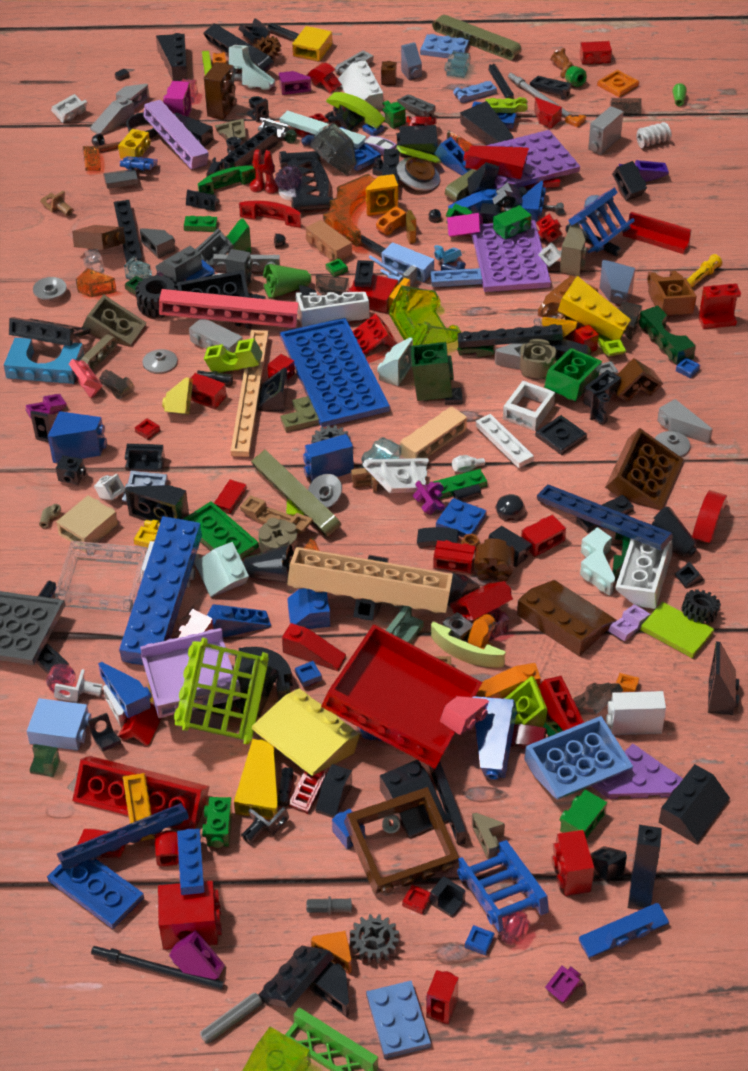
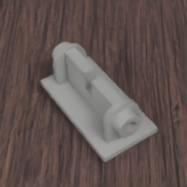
M260 118L262 125H259L258 131L267 126H275L278 131V138L286 139L288 134L291 135L287 124L275 122L269 118Z

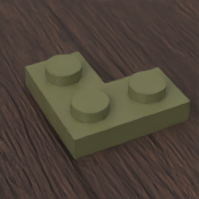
M308 396L292 400L295 412L280 416L285 432L320 424Z

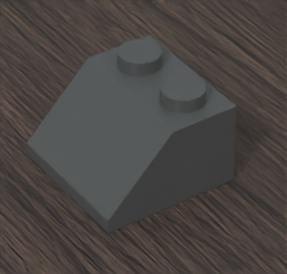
M189 246L155 267L165 276L175 280L177 284V282H181L203 269L201 253L192 246Z

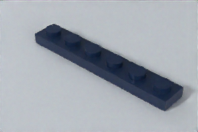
M180 803L56 854L63 870L75 868L83 861L97 859L103 853L116 851L128 843H136L142 837L158 834L169 826H178L184 820L189 819L187 810Z

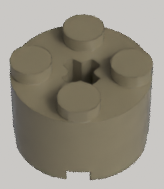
M543 339L530 340V343L526 345L524 343L520 351V370L524 377L546 379L548 369L555 363V347H552L550 342Z
M270 518L259 530L258 536L261 553L283 545H292L294 550L298 547L297 530L294 523Z

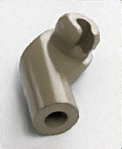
M53 504L42 511L39 526L47 528L49 521L60 514L61 506Z

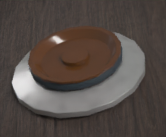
M405 158L399 162L396 168L397 175L401 181L416 190H432L440 182V176L436 168L430 162L421 158Z

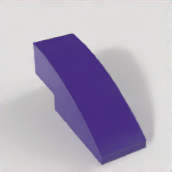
M635 161V165L638 167L639 173L645 182L661 178L669 173L666 163Z

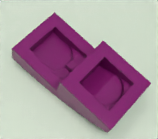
M60 393L43 396V402L26 405L25 411L30 418L31 411L55 414L67 407V403Z

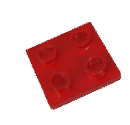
M376 313L352 331L364 356L381 342L385 345L389 344L392 348L398 344L387 324Z

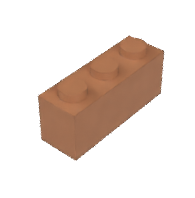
M319 220L306 227L307 242L324 253L329 259L334 261L340 258L343 261L352 256V242L324 221Z

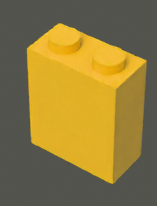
M305 26L292 43L293 56L320 62L333 44L332 31Z

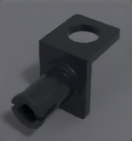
M283 807L268 822L250 808L248 812L254 822L241 836L249 844H252L263 830L274 836L289 819L287 809ZM281 816H283L281 821L278 824H276L278 819Z

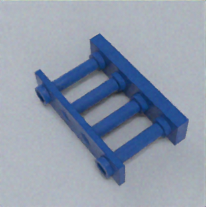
M615 187L599 196L568 220L571 226L575 223L581 224L592 242L593 247L587 251L588 254L593 251L598 253L604 249V244L621 231L625 232L630 229V224L635 221L632 218L626 222L615 205L613 196L618 193ZM604 203L608 204L612 213L619 222L620 226L618 228H616L615 224L613 223L612 219L610 218L609 214L604 208ZM596 211L600 212L611 230L610 234H607L595 214ZM586 216L593 222L602 237L601 241H598L586 221Z
M507 840L499 843L500 853L496 857L470 867L461 857L458 858L459 868L457 869L460 880L462 882L465 881L485 910L489 923L491 925L494 924L499 932L504 931L502 918L526 908H536L540 915L549 913L547 894ZM500 864L502 866L505 865L507 868L505 871L482 880H478L474 875ZM510 878L512 880L515 879L517 882L515 885L490 895L484 889ZM520 892L522 894L525 893L528 897L501 909H498L494 904Z

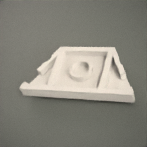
M428 458L366 459L363 466L389 493H409L417 491L418 488L415 483L418 480L423 485L426 484V466L429 460Z

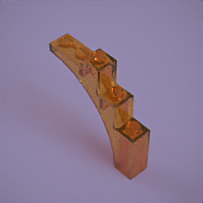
M370 174L363 175L338 186L337 198L330 200V211L323 214V221L356 247L362 245L361 231L354 225L351 218L355 210L366 201V188L375 180Z

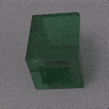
M33 744L34 759L29 769L30 773L54 777L60 762L58 748Z

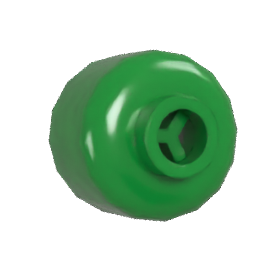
M571 66L565 73V79L572 86L580 87L586 82L587 73L578 66Z

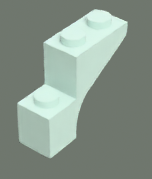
M233 45L229 47V65H233L237 69L242 68V85H248V88L261 87L262 90H269L275 86V80L251 61L249 46Z
M596 528L582 539L581 553L586 558L581 562L580 575L583 579L595 585L600 591L610 596L613 593L615 577L605 555L611 549L612 537Z

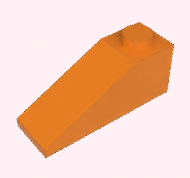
M536 663L514 666L482 681L483 683L477 693V697L504 699L531 676L535 678L539 686L541 678Z

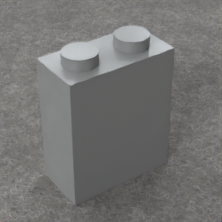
M610 106L590 123L589 150L601 155L621 138L624 111Z

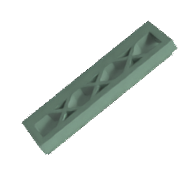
M404 606L386 631L411 644L423 628L424 621L412 616V608L410 606Z

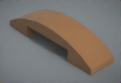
M251 495L240 506L242 512L262 525L267 523V520L270 518L294 523L297 534H302L313 522L312 518L299 513L291 516L269 508L266 505V501Z

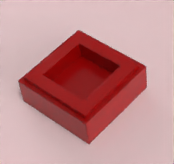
M146 418L134 429L137 434L148 440L160 431V426Z
M411 885L402 901V906L423 915L430 902V892Z

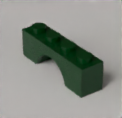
M658 305L640 312L639 326L667 354L669 359L676 365L685 358L694 359L696 345L686 335H674L665 330L667 314Z

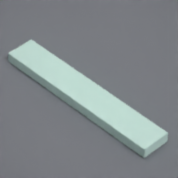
M288 110L280 117V122L288 126L358 149L366 141V136Z

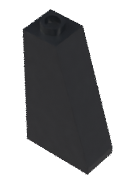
M487 101L460 112L461 125L488 145L514 139V136Z
M639 824L627 908L642 910L651 906L661 846L662 828Z

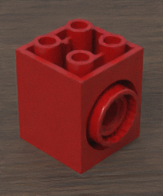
M204 881V893L181 895L180 883L158 885V926L163 950L173 949L177 942L195 930L208 945H218V936L222 935L220 921L221 904L219 901V890L214 889L213 881Z

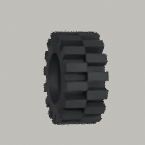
M695 589V591L690 590L685 595L681 610L684 616L688 615V619L693 618L694 622L698 620L702 624H704V621L708 624L710 621L714 622L716 620L721 605L720 600L716 599L717 596L715 595L711 596V592L705 593V590L699 592V589Z

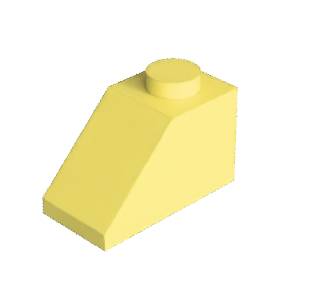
M184 378L166 393V397L163 398L162 402L165 412L189 415L193 379Z

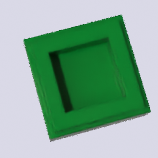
M340 258L325 264L326 269L333 277L348 272V267Z

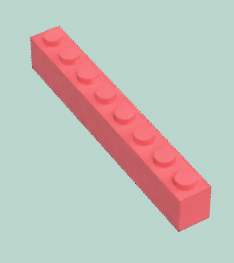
M162 289L159 299V315L296 328L298 303Z

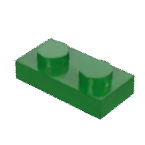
M185 216L184 231L215 232L218 218L211 216Z

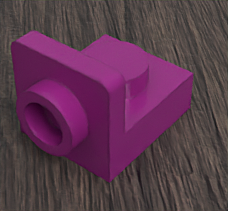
M561 965L545 988L565 1004L579 985L582 987L584 982L579 979L581 974L572 966L567 969Z

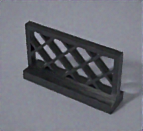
M9 318V335L67 346L73 345V339L88 335L91 331L89 328L33 318Z

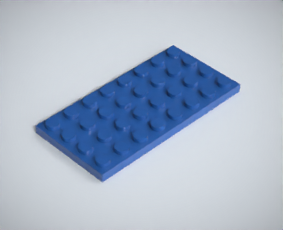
M346 318L280 332L282 343L289 358L294 360L295 371L306 395L312 403L321 427L390 411V405Z

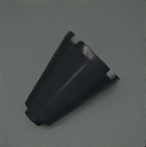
M669 506L664 507L654 516L653 519L655 520L651 525L672 533L673 552L684 558L693 556L698 549L696 547L697 542L672 508Z
M283 545L246 557L242 563L251 578L288 583L290 562L295 550L292 545Z

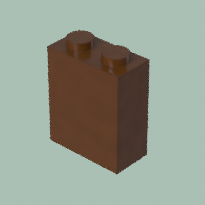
M92 225L72 231L74 247L105 250L125 244L124 227Z

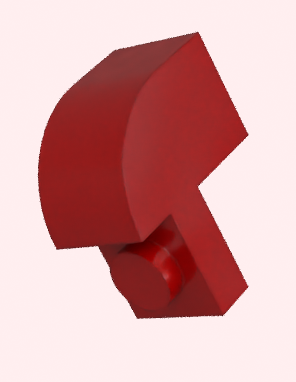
M328 63L319 64L307 74L315 87L322 83L329 93L342 85L333 73L336 69Z

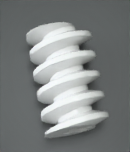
M665 122L640 128L636 134L637 143L640 148H643L644 145L646 147L650 144L654 145L655 142L659 144L660 142H666V140L670 141L672 137L671 129Z

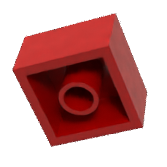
M584 831L558 833L556 843H553L554 855L551 857L553 868L558 871V887L563 889L564 896L590 893L594 865Z

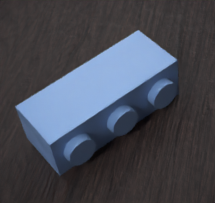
M392 242L382 252V263L401 274L410 266L417 267V280L423 283L430 277V271H434L433 258Z

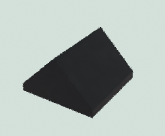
M285 367L261 384L257 406L259 411L284 412L288 391L287 369Z

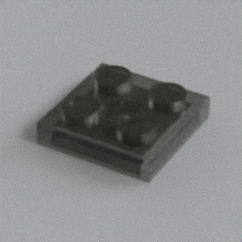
M592 683L586 687V691L583 694L576 696L573 700L580 714H597L608 704V701L612 700V693H621L623 689L619 683Z

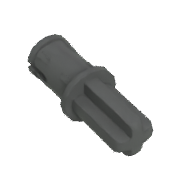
M328 896V899H307L306 910L308 913H328V915L340 912L351 913L352 900L351 898L331 899V896Z

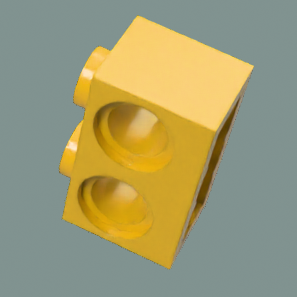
M132 129L118 145L120 158L123 159L127 156L142 157L151 145L149 132Z

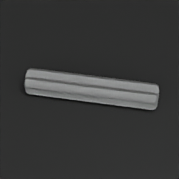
M252 993L200 1031L202 1040L205 1043H210L262 1004L260 996L257 993Z

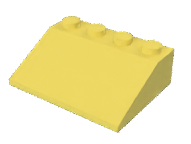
M300 688L285 695L252 725V730L311 776L354 754L360 733L335 714L322 708L319 702Z

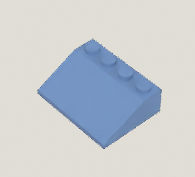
M602 716L526 746L524 757L534 777L557 800L633 769L632 763Z

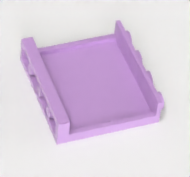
M221 628L189 634L176 639H168L167 641L154 644L150 643L140 647L142 662L158 718L174 715L179 706V691L183 687L185 679L183 672L188 665V649L192 645V641L201 642L203 637L208 639V644L226 648ZM205 649L203 663L216 666L218 652ZM223 654L221 667L233 670L228 654ZM201 667L198 683L211 686L215 670ZM220 672L217 687L230 690L233 675ZM237 680L235 692L240 693V684ZM197 687L194 703L207 706L210 690ZM215 691L213 705L227 702L228 694ZM233 696V700L241 699V697Z

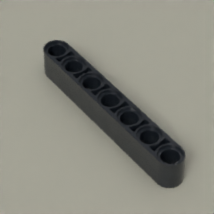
M215 23L203 32L209 42L229 53V47L233 45L249 46L251 61L265 73L275 65L270 56Z

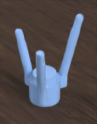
M370 255L369 258L387 270L381 269L380 271L387 275V278L398 280L399 285L402 281V275Z

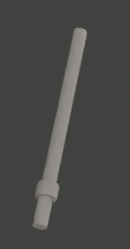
M509 73L508 78L514 81L518 87L524 88L537 98L556 104L527 84L523 78ZM562 108V115L564 117L572 115Z

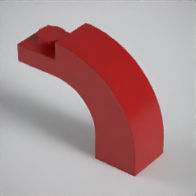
M711 490L707 492L694 526L693 538L709 543L713 541L721 513L727 507L728 501L726 499L728 495Z

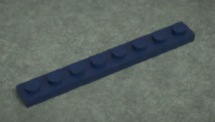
M549 484L537 494L539 502L661 551L673 539L672 533Z

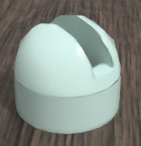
M396 815L383 818L382 827L384 831L395 833L399 830L400 821ZM389 820H393L394 826H390Z

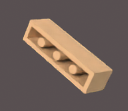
M451 406L434 419L428 421L421 428L416 429L411 435L403 438L400 441V455L405 459L429 457L467 430V417Z

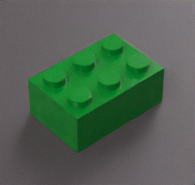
M570 348L548 369L544 388L563 395L567 399L576 401L584 393V387L599 376L602 361Z

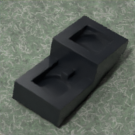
M446 527L418 529L417 545L419 548L437 544V540H448L452 543H458L459 531L458 529Z

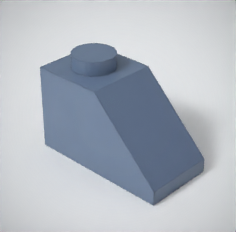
M415 42L401 45V71L408 80L422 77V62Z

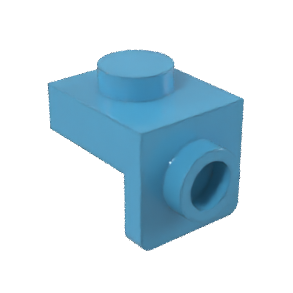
M434 246L435 258L440 262L451 263L462 256L461 250L455 247L444 251L442 246Z

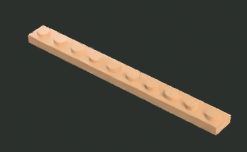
M251 330L250 339H255L263 354L260 365L244 369L231 456H250L269 337L268 331Z

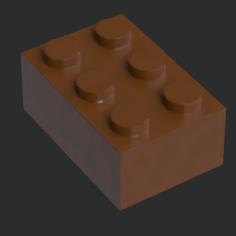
M216 62L204 76L208 117L224 120L232 108L236 106L237 98H235L236 85H234L235 73L233 72V65Z

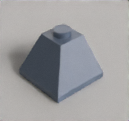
M607 260L602 261L599 288L610 302L623 306L627 305L633 293L635 268Z

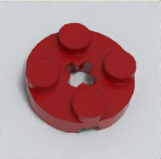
M407 116L406 122H408V126H419V124L427 126L437 124V118L432 120V117L415 116L411 119V116Z

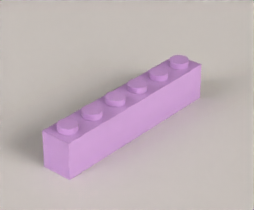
M161 100L144 105L145 119L191 170L207 165L209 157L207 149L200 144Z

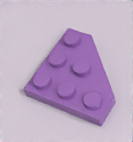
M632 744L624 752L632 763L633 769L594 784L592 787L608 799H618V796L648 798L649 795H661V798L670 797L683 778Z

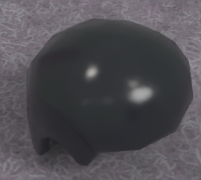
M515 494L500 497L495 506L497 514L506 521L509 518L519 521L526 513L523 500Z

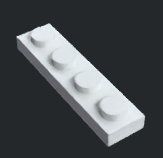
M491 414L476 420V427L518 468L534 461V455Z

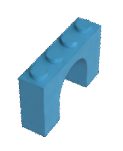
M15 337L3 365L6 378L74 384L77 375L69 363L72 359L77 361L82 359L84 356L82 343L75 342L71 346L64 345L60 356L54 361L35 363L31 361L34 354L32 339Z

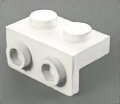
M74 94L52 106L51 111L64 123L67 120H72L78 114H83L86 111L88 102L86 100L81 101Z

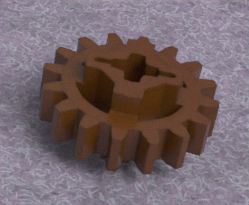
M269 35L266 38L262 37L261 41L257 40V44H253L255 48L267 54L273 60H275V56H279L278 52L281 51L280 47H282L277 37L271 36L270 38Z

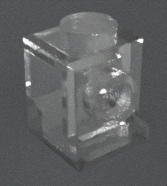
M98 249L86 250L83 262L85 268H87L88 276L104 273L103 259Z

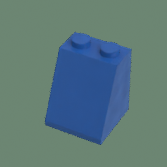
M59 411L48 434L53 463H58L62 455L80 459L101 456L103 449L107 447V438L104 435L105 425L102 423V417Z

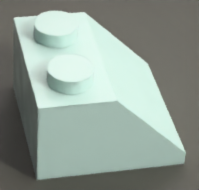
M408 338L393 346L390 352H387L384 361L378 365L379 381L399 386L412 367L411 346H413V338Z
M233 542L213 549L194 563L210 598L246 584L249 577Z

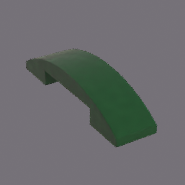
M616 533L615 539L623 540L622 555H614L612 568L615 577L614 582L619 578L631 538Z

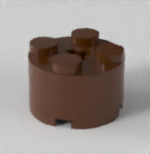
M486 539L483 544L480 545L479 543L476 547L474 570L478 574L477 577L480 580L493 578L500 582L508 581L513 572L515 549L512 545L509 547L506 545L507 542L501 539Z

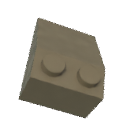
M575 223L572 226L570 225L562 245L560 273L579 276L581 270H584L586 266L584 257L587 254V247H585L582 229L578 223Z
M103 294L87 315L82 327L91 329L90 333L99 338L109 334L117 338V343L130 347L147 322Z

